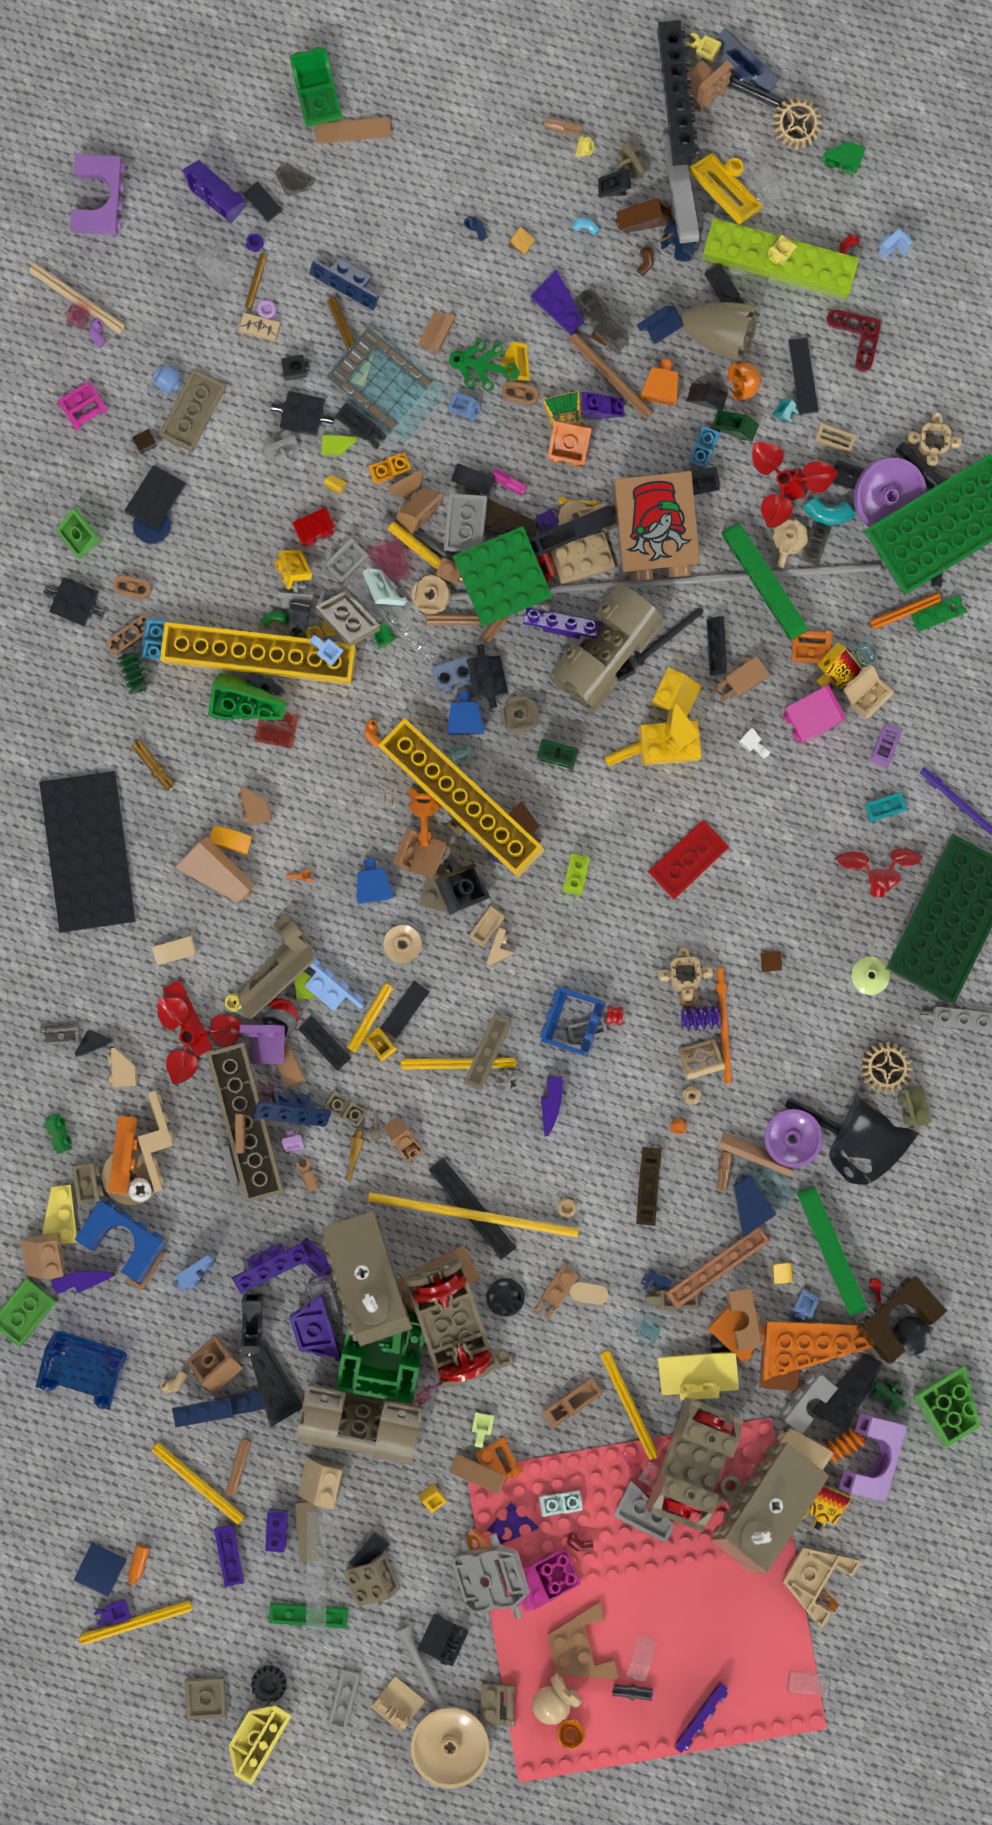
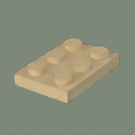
M604 532L572 541L550 551L561 585L615 569Z

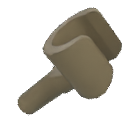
M373 1113L374 1129L369 1131L372 1141L381 1137L378 1113Z

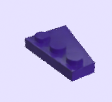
M556 269L530 298L572 336L584 323V320Z

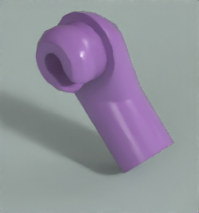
M96 318L90 324L89 336L101 348L107 342L101 336L103 321Z

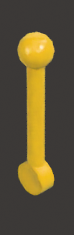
M559 497L558 500L559 504L578 501L592 507L598 505L596 500L581 501L566 499L565 497Z

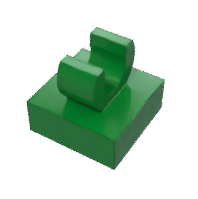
M387 624L380 625V631L373 634L378 649L386 647L397 639V636L391 637L389 632L394 629L392 626L388 627Z

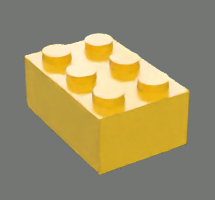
M698 720L690 721L699 732ZM667 723L647 724L638 727L641 766L694 762L701 759L699 737L676 754L674 751L671 752L665 744L667 742L665 740Z

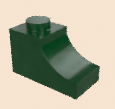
M717 411L711 428L739 440L753 442L759 424L745 414Z

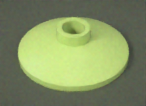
M876 957L860 959L854 965L851 974L852 982L856 989L867 995H875L882 992L887 987L890 979V973L885 969L886 964ZM869 972L875 974L874 979L868 977Z

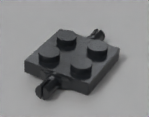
M288 391L283 406L272 403L270 411L281 413L280 429L316 437L322 422L333 425L335 417L324 415V398Z
M63 577L57 590L48 586L44 588L46 590L43 593L53 597V603L49 612L85 627L92 614L103 618L104 615L101 613H106V610L96 607L99 591L66 577Z
M484 644L476 645L478 657L467 659V665L474 696L488 698L490 709L498 707L495 696L508 693L500 655H486Z

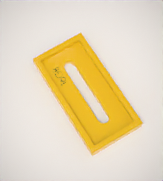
M713 153L689 168V173L739 225L757 214L764 207L736 177L726 172L723 163ZM708 173L714 175V178L728 191V193L732 197H735V200L741 205V207L733 201V199L711 178V176Z

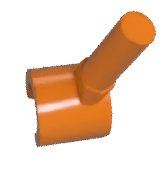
M305 869L301 873L287 874L286 877L313 882L314 880L307 878V876L314 872Z

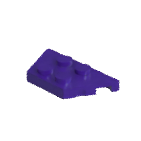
M320 1294L290 1315L289 1319L295 1339L301 1352L313 1353L320 1357L327 1355L335 1357V1361H341L342 1354L323 1294Z

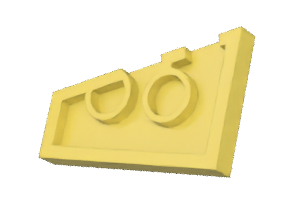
M72 1185L51 1187L42 1235L59 1232L61 1244L77 1242L74 1240L77 1236Z

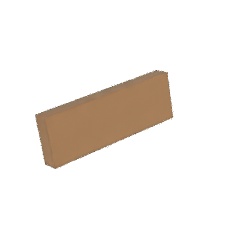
M459 1454L455 1455L449 1472L496 1494H500L506 1477L505 1474Z

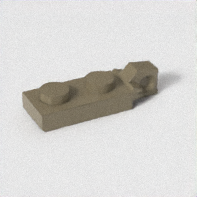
M669 1290L655 1291V1296H645L646 1305L655 1304L656 1309L660 1310L676 1309L665 1294ZM699 1293L678 1309L700 1308Z

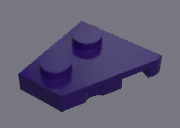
M511 1502L505 1508L508 1511L507 1519L500 1520L497 1518L486 1531L492 1534L497 1533L499 1543L503 1544L522 1536L519 1529L523 1524L529 1525L531 1532L539 1527L527 1516L519 1517L516 1513L517 1507ZM504 1528H509L512 1531V1536L508 1540L501 1538L505 1534Z

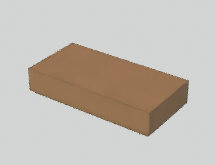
M235 1114L236 1153L245 1152L244 1114Z

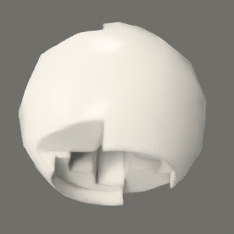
M136 1178L128 1186L129 1196L136 1202L147 1201L153 1192L152 1184L145 1178ZM137 1185L145 1186L144 1195L136 1194L137 1190L135 1189V1187Z

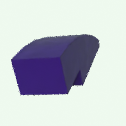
M562 1077L547 1078L548 1097L541 1098L544 1137L549 1136L559 1114L563 1090Z
M81 1271L51 1280V1283L57 1295L75 1287L77 1293H80L114 1277L115 1274L108 1271Z

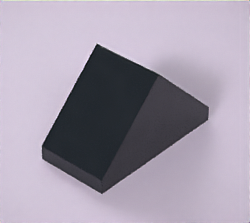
M691 383L686 402L723 411L728 393L711 383Z

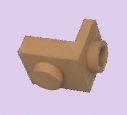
M442 558L435 576L453 583L454 586H457L458 582L462 583L463 580L456 563Z

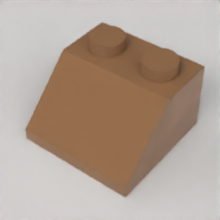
M426 488L420 492L416 491L410 497V502L407 504L403 503L397 509L398 514L395 520L412 535L438 511L444 495Z
M59 1232L20 1238L27 1276L44 1280L64 1276L66 1268Z
M215 1335L186 1361L200 1383L214 1395L243 1369L234 1355Z

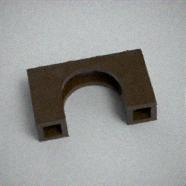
M907 1276L900 1282L901 1287L897 1291L893 1289L886 1296L888 1299L884 1303H878L872 1309L874 1312L870 1316H864L859 1321L860 1326L856 1328L887 1364L895 1362L906 1351L904 1346L892 1334L888 1324L890 1312L895 1306L905 1304L912 1307L927 1325L934 1324L947 1312L917 1276L911 1278Z

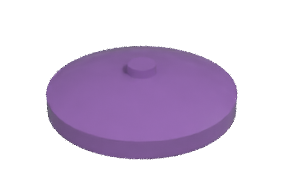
M894 457L876 460L864 469L857 480L854 490L856 512L863 524L869 528L927 492L926 483L918 468L907 460Z

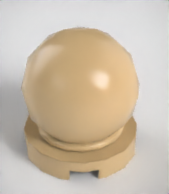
M556 1673L550 1678L552 1684L539 1689L533 1697L532 1709L536 1718L548 1725L559 1724L569 1715L571 1706L577 1708L582 1703V1699L573 1688L569 1690L563 1684L566 1680Z

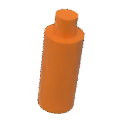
M142 1545L136 1546L127 1574L130 1577L128 1584L135 1586L137 1579H141L150 1548Z

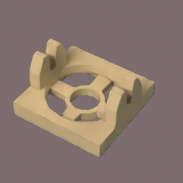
M714 1038L678 1049L682 1067L688 1080L725 1069ZM698 1055H706V1058L703 1060L696 1059ZM715 1057L714 1063L707 1065L708 1059ZM697 1063L701 1065V1068L694 1069L689 1064Z

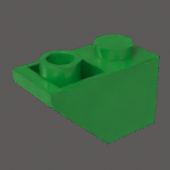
M846 142L825 152L821 162L831 169L835 167L840 168L845 174H857L866 147Z

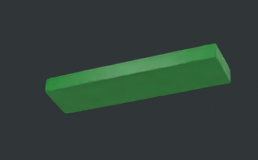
M270 1603L269 1623L347 1628L348 1608Z

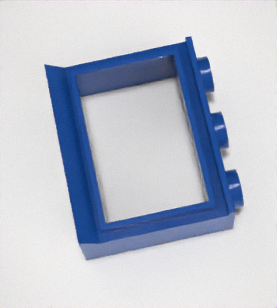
M559 987L558 991H554L552 1001H554L552 1009L549 1008L546 1015L548 1020L546 1027H543L540 1033L541 1042L588 1057L606 1002ZM567 995L595 1004L580 1049L552 1041Z

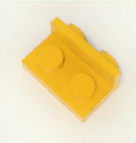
M301 550L279 551L278 557L275 559V568L279 571L281 581L284 582L287 589H291L293 581L311 580L312 572Z

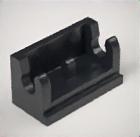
M836 460L833 468L837 471V476L832 483L855 490L857 480L864 471V468Z
M717 466L691 471L693 495L720 490Z

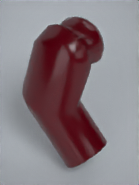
M570 1532L567 1535V1543L575 1551L594 1550L593 1540L581 1541L577 1538V1533Z

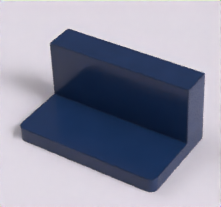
M664 306L637 324L639 331H648L653 344L659 343L684 326L675 306Z

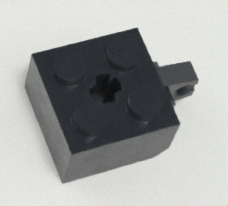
M454 856L444 860L446 866L445 875L435 879V882L449 915L490 898L479 869L474 863L462 867L461 864L458 865Z

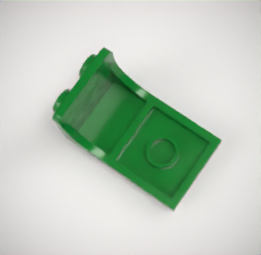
M316 47L310 51L296 52L291 55L292 72L306 128L343 119L327 49L325 47Z

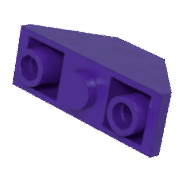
M581 392L582 418L596 420L625 417L623 398Z

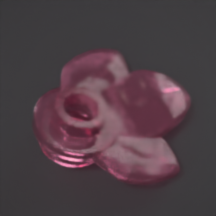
M442 1382L434 1386H426L415 1395L416 1399L409 1406L415 1403L421 1406L432 1398L430 1393L442 1385Z

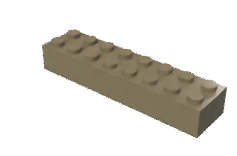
M246 1043L207 1052L246 1203L284 1193L285 1189L266 1119L254 1118L253 1115L261 1099ZM235 1114L245 1115L244 1153H236Z

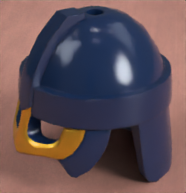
M675 219L667 224L660 238L661 249H665L670 243L675 244V260L682 262L692 261L696 242L679 243Z

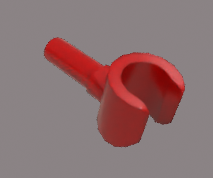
M870 1278L869 1288L875 1289L876 1302L878 1304L881 1302L880 1290L882 1285L879 1279Z

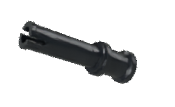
M902 442L896 448V452L918 468L925 482L932 489L945 481L944 478H941L934 471L933 467H928L905 442Z

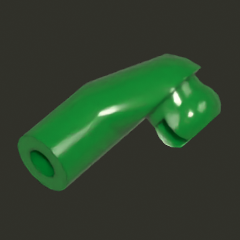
M273 610L261 618L260 621L264 627H267L274 621L285 625L289 622V618L284 611Z

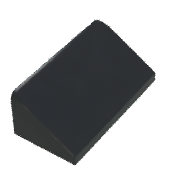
M375 1531L349 1563L354 1567L369 1564L378 1555L382 1554L390 1544Z

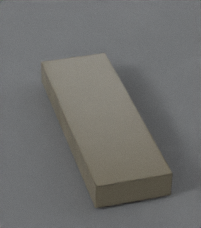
M297 1502L295 1507L299 1562L319 1561L315 1505L310 1502Z

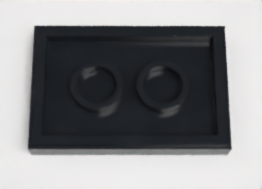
M153 465L124 510L125 514L158 531L184 490L186 482Z

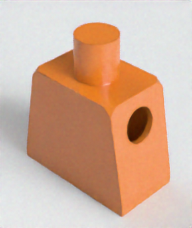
M662 359L660 368H651L641 393L642 400L676 406L678 373L671 371L672 361Z

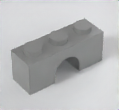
M814 1370L807 1375L802 1387L794 1392L791 1401L783 1406L779 1416L799 1433L803 1434L813 1421V1418L806 1411L808 1402L818 1398L827 1403L838 1388Z

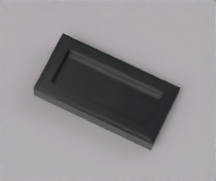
M258 181L243 193L268 223L282 212V208Z

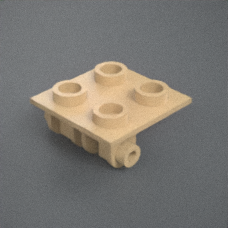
M395 1676L371 1705V1708L401 1732L408 1726L409 1721L424 1704L425 1700Z

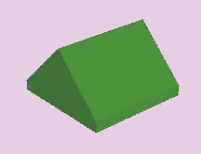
M75 507L71 509L56 529V532L78 559H81L102 542Z

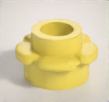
M231 993L226 997L225 1006L227 1009L237 1012L238 1009L242 1008L239 1003L238 993Z

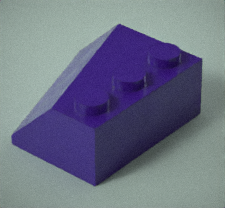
M200 160L182 170L188 189L231 224L246 207L245 198L240 193L234 192L225 181L217 177Z

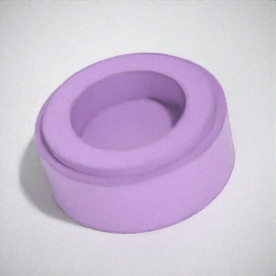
M269 300L260 302L257 307L258 315L262 318L272 319L276 315L275 304Z

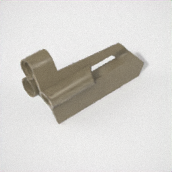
M287 913L273 924L275 932L285 940L284 943L245 983L239 993V1003L243 1007L242 1016L244 1018L252 1019L315 961L311 949L313 947L311 940ZM271 968H274V969H273L272 971H270L259 983H257V984L251 989V987H252L258 980H260Z

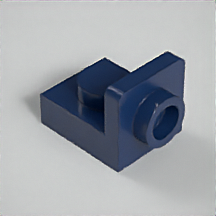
M650 1271L649 1274L645 1273L641 1284L644 1285L643 1290L646 1291L651 1280L654 1281V1286L664 1289V1287L669 1288L672 1283L671 1279L653 1271Z

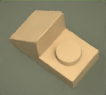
M498 928L486 965L491 966L514 955L513 952L500 948L501 945L505 946L508 939L505 929Z

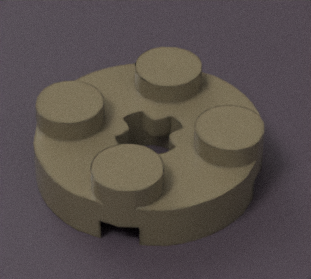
M522 695L510 698L505 707L502 708L501 720L510 733H526L537 727L539 709L536 703L528 699V697ZM519 711L525 713L522 718L515 717Z

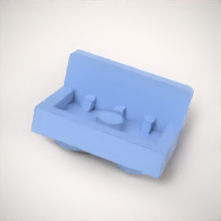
M900 229L893 235L889 233L881 241L882 244L879 246L880 251L878 255L883 260L894 249L898 248L905 256L912 244L911 237Z

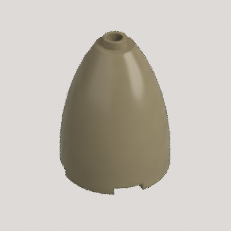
M715 302L697 305L681 313L680 318L684 324L682 328L697 343L715 354L737 362H745L746 357L744 353L750 349L757 322L754 314L758 313V307L734 302Z

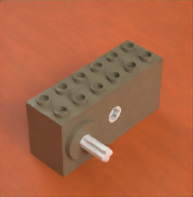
M374 1211L323 1227V1235L320 1236L321 1241L327 1251L326 1257L332 1268V1277L338 1288L336 1290L339 1299L342 1301V1310L345 1318L348 1320L349 1324L347 1326L353 1340L358 1341L360 1346L412 1329L382 1229Z
M788 1442L770 1445L765 1450V1457L756 1464L754 1474L745 1481L744 1489L735 1496L733 1506L724 1513V1520L714 1528L713 1536L710 1541L752 1574L768 1573L829 1478L827 1473Z

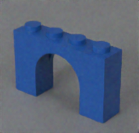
M109 1200L106 1202L99 1201L74 1240L88 1250L96 1251L111 1229L118 1226L126 1227L134 1237L135 1246L132 1255L121 1272L134 1281L142 1283L167 1244L162 1240L164 1237L155 1231L153 1233L148 1231V1226L144 1223L133 1221L131 1219L133 1216L126 1211H118L116 1209L117 1205Z

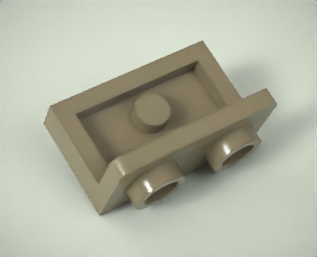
M96 1162L72 1166L78 1205L102 1201L101 1197L104 1196L103 1186L99 1185L98 1178L101 1177L100 1167L96 1166Z

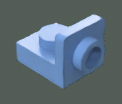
M455 392L448 410L474 422L480 412L481 405L474 398Z
M803 1289L789 1315L797 1322H808L812 1318L820 1298Z

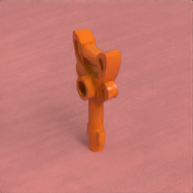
M410 788L409 797L412 804L409 806V811L415 813L416 817H420L421 833H419V841H421V846L427 847L429 846V841H431V833H428V817H432L434 812L439 811V805L428 793H417L415 789ZM417 800H430V802L422 804Z

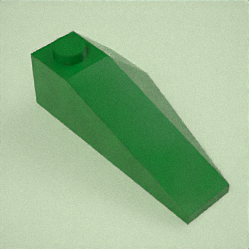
M219 673L212 683L208 716L225 721H232L233 719L249 720L250 718L283 720L287 702L237 677Z

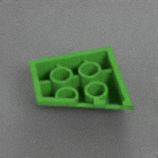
M966 1365L945 1374L912 1395L942 1446L949 1447L980 1427Z

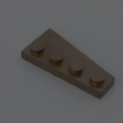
M466 488V495L482 496ZM487 499L486 532L503 535L524 526L528 538L534 537L537 521Z

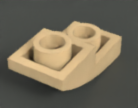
M192 936L152 947L157 965L197 954Z

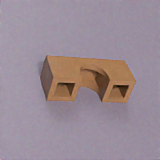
M751 1288L727 1292L729 1312L740 1311L746 1316L747 1320L743 1329L733 1331L736 1350L741 1351L762 1347L764 1335L762 1330L759 1331L758 1323L761 1320L759 1311H755L754 1304L757 1303L755 1292H752Z

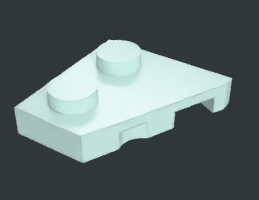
M366 568L363 572L375 603L403 606L408 602L405 596L401 598L396 593L395 589L397 587L381 569Z

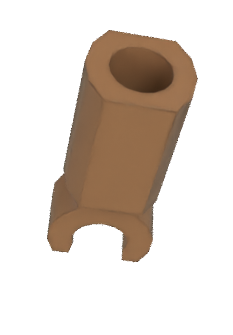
M305 1158L307 1165L301 1167L300 1163L296 1162V1167L302 1171L301 1177L309 1193L319 1189L320 1186L313 1170H310V1160Z

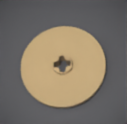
M137 1148V1151H133L132 1158H135V1167L131 1171L133 1174H137V1177L134 1179L145 1178L149 1180L140 1149ZM112 1154L106 1161L102 1172V1182L106 1192L113 1200L124 1205L143 1203L132 1200L129 1193L118 1194L108 1192ZM159 1166L156 1168L158 1175H160ZM137 1185L135 1187V1189L137 1190L136 1194L144 1195L145 1186Z

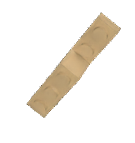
M156 1091L147 1093V1097L158 1130L139 1136L136 1139H138V1146L153 1187V1193L162 1191L161 1186H164L162 1176L157 1174L156 1168L158 1163L156 1157H152L151 1153L172 1147V1142H175L172 1131H168L166 1126L169 1123L166 1112L162 1113L160 1107L163 1105L160 1094H156Z

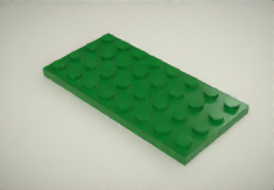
M991 453L864 530V533L904 596L992 542Z

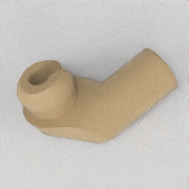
M179 1370L175 1379L161 1382V1390L165 1393L179 1391L188 1374Z

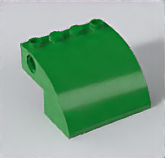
M408 1312L412 1329L402 1332L399 1354L381 1351L379 1340L360 1346L358 1341L353 1340L347 1327L336 1389L413 1404L425 1341L416 1313Z

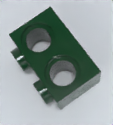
M541 739L536 760L573 770L579 748Z

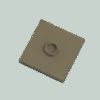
M224 1676L185 1679L187 1720L225 1718L227 1716Z

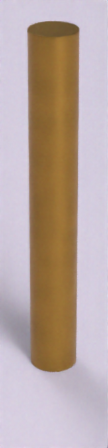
M260 253L245 308L252 309L267 260L266 254Z

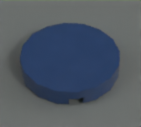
M167 515L157 531L134 518L133 530L137 538L143 543L149 545L159 544L169 536L171 521Z

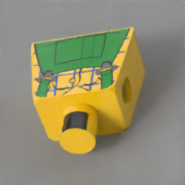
M579 391L543 399V405L552 426L554 420L581 424Z

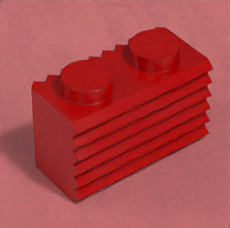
M326 507L292 522L302 546H312L317 543V539L321 537L327 539L337 531Z

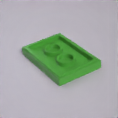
M26 1277L0 1310V1332L21 1347L57 1301Z

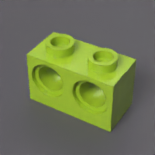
M571 853L563 893L581 897L590 857Z

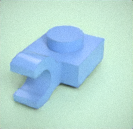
M314 635L309 640L311 644L320 649L316 654L330 666L344 652L330 639L324 643Z

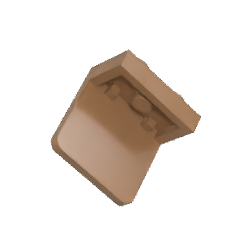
M406 828L392 864L405 871L432 879L435 877L447 845L442 841L431 838L429 846L423 847L421 846V841H419V833Z

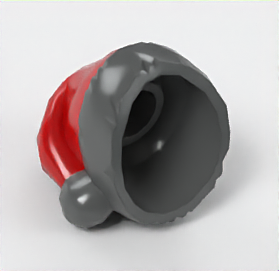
M283 998L273 999L261 1010V1013L264 1014L262 1018L264 1024L285 1026V1036L290 1035L296 1029L299 1015L297 1008L289 1000Z

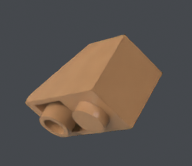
M240 787L241 793H238L240 804H244L245 811L242 812L244 822H248L249 826L271 822L272 817L268 802L247 788Z
M399 1116L383 1127L408 1163L424 1152Z

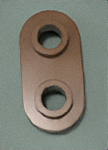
M513 381L506 382L502 386V397L508 402L533 406L539 399L538 390L533 386ZM512 389L515 393L513 395H509L507 391ZM532 394L533 398L528 400L526 395Z
M121 575L116 577L113 582L115 592L122 596L142 600L148 598L151 594L150 584L143 579ZM122 583L127 584L125 589H120ZM144 587L145 592L139 593L138 589Z

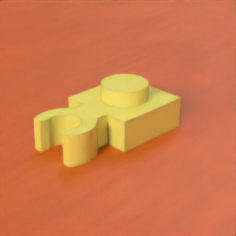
M691 33V38L695 39V42H686L687 47L697 49V55L713 62L722 46L721 42L706 35L701 40L696 33Z

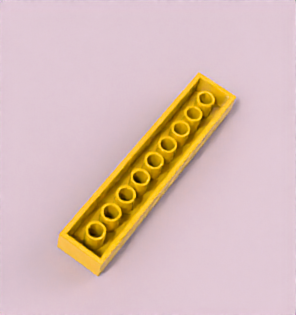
M165 622L160 660L163 664L352 685L356 645L348 647L345 643L333 642L344 652L330 666L316 654L320 649L311 644L310 639Z
M405 718L378 745L394 763L517 878L545 851L529 833Z

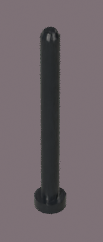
M701 607L697 608L640 655L636 653L633 657L637 663L643 666L645 664L644 660L701 616L704 612Z

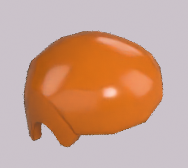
M576 1719L562 1721L556 1729L557 1742L565 1749H577L583 1744L585 1739L584 1726Z

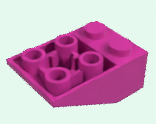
M566 1548L523 1566L530 1594L520 1603L524 1611L535 1610L581 1585Z

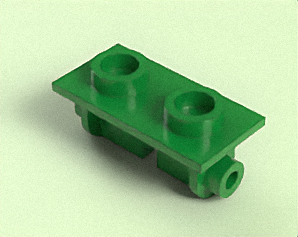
M61 1113L45 1117L44 1124L48 1135L55 1133V1137L50 1138L53 1150L60 1154L73 1149L71 1145L72 1139L67 1134L66 1122Z

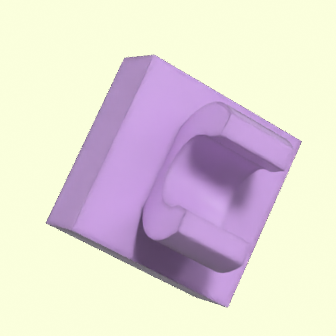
M293 1128L286 1130L287 1138L282 1139L285 1152L305 1148L301 1135H296Z

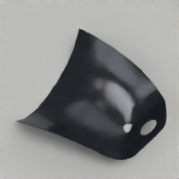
M856 1092L847 1117L830 1148V1161L847 1182L867 1185L885 1174L903 1156L919 1132L894 1126L886 1116L865 1103ZM848 1158L870 1159L872 1171L869 1173L862 1172L848 1161ZM845 1167L853 1172V1177L846 1175L844 1172Z

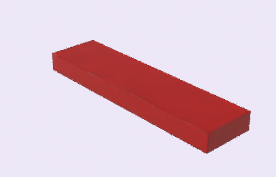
M178 980L162 988L166 997L181 999L188 1005L189 1017L186 1021L182 1022L185 1029H193L196 1033L205 1032L181 981ZM207 1035L197 1037L196 1041L190 1044L196 1057L214 1049Z

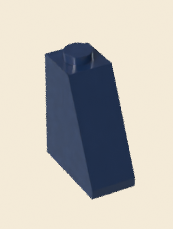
M742 1175L735 1180L736 1185L733 1186L741 1233L743 1236H746L777 1214L751 1176L745 1177V1175Z

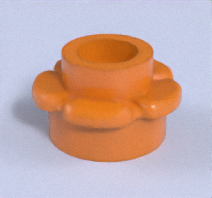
M675 1119L669 1124V1127L671 1128V1133L683 1134L686 1133L688 1124L684 1123V1120Z

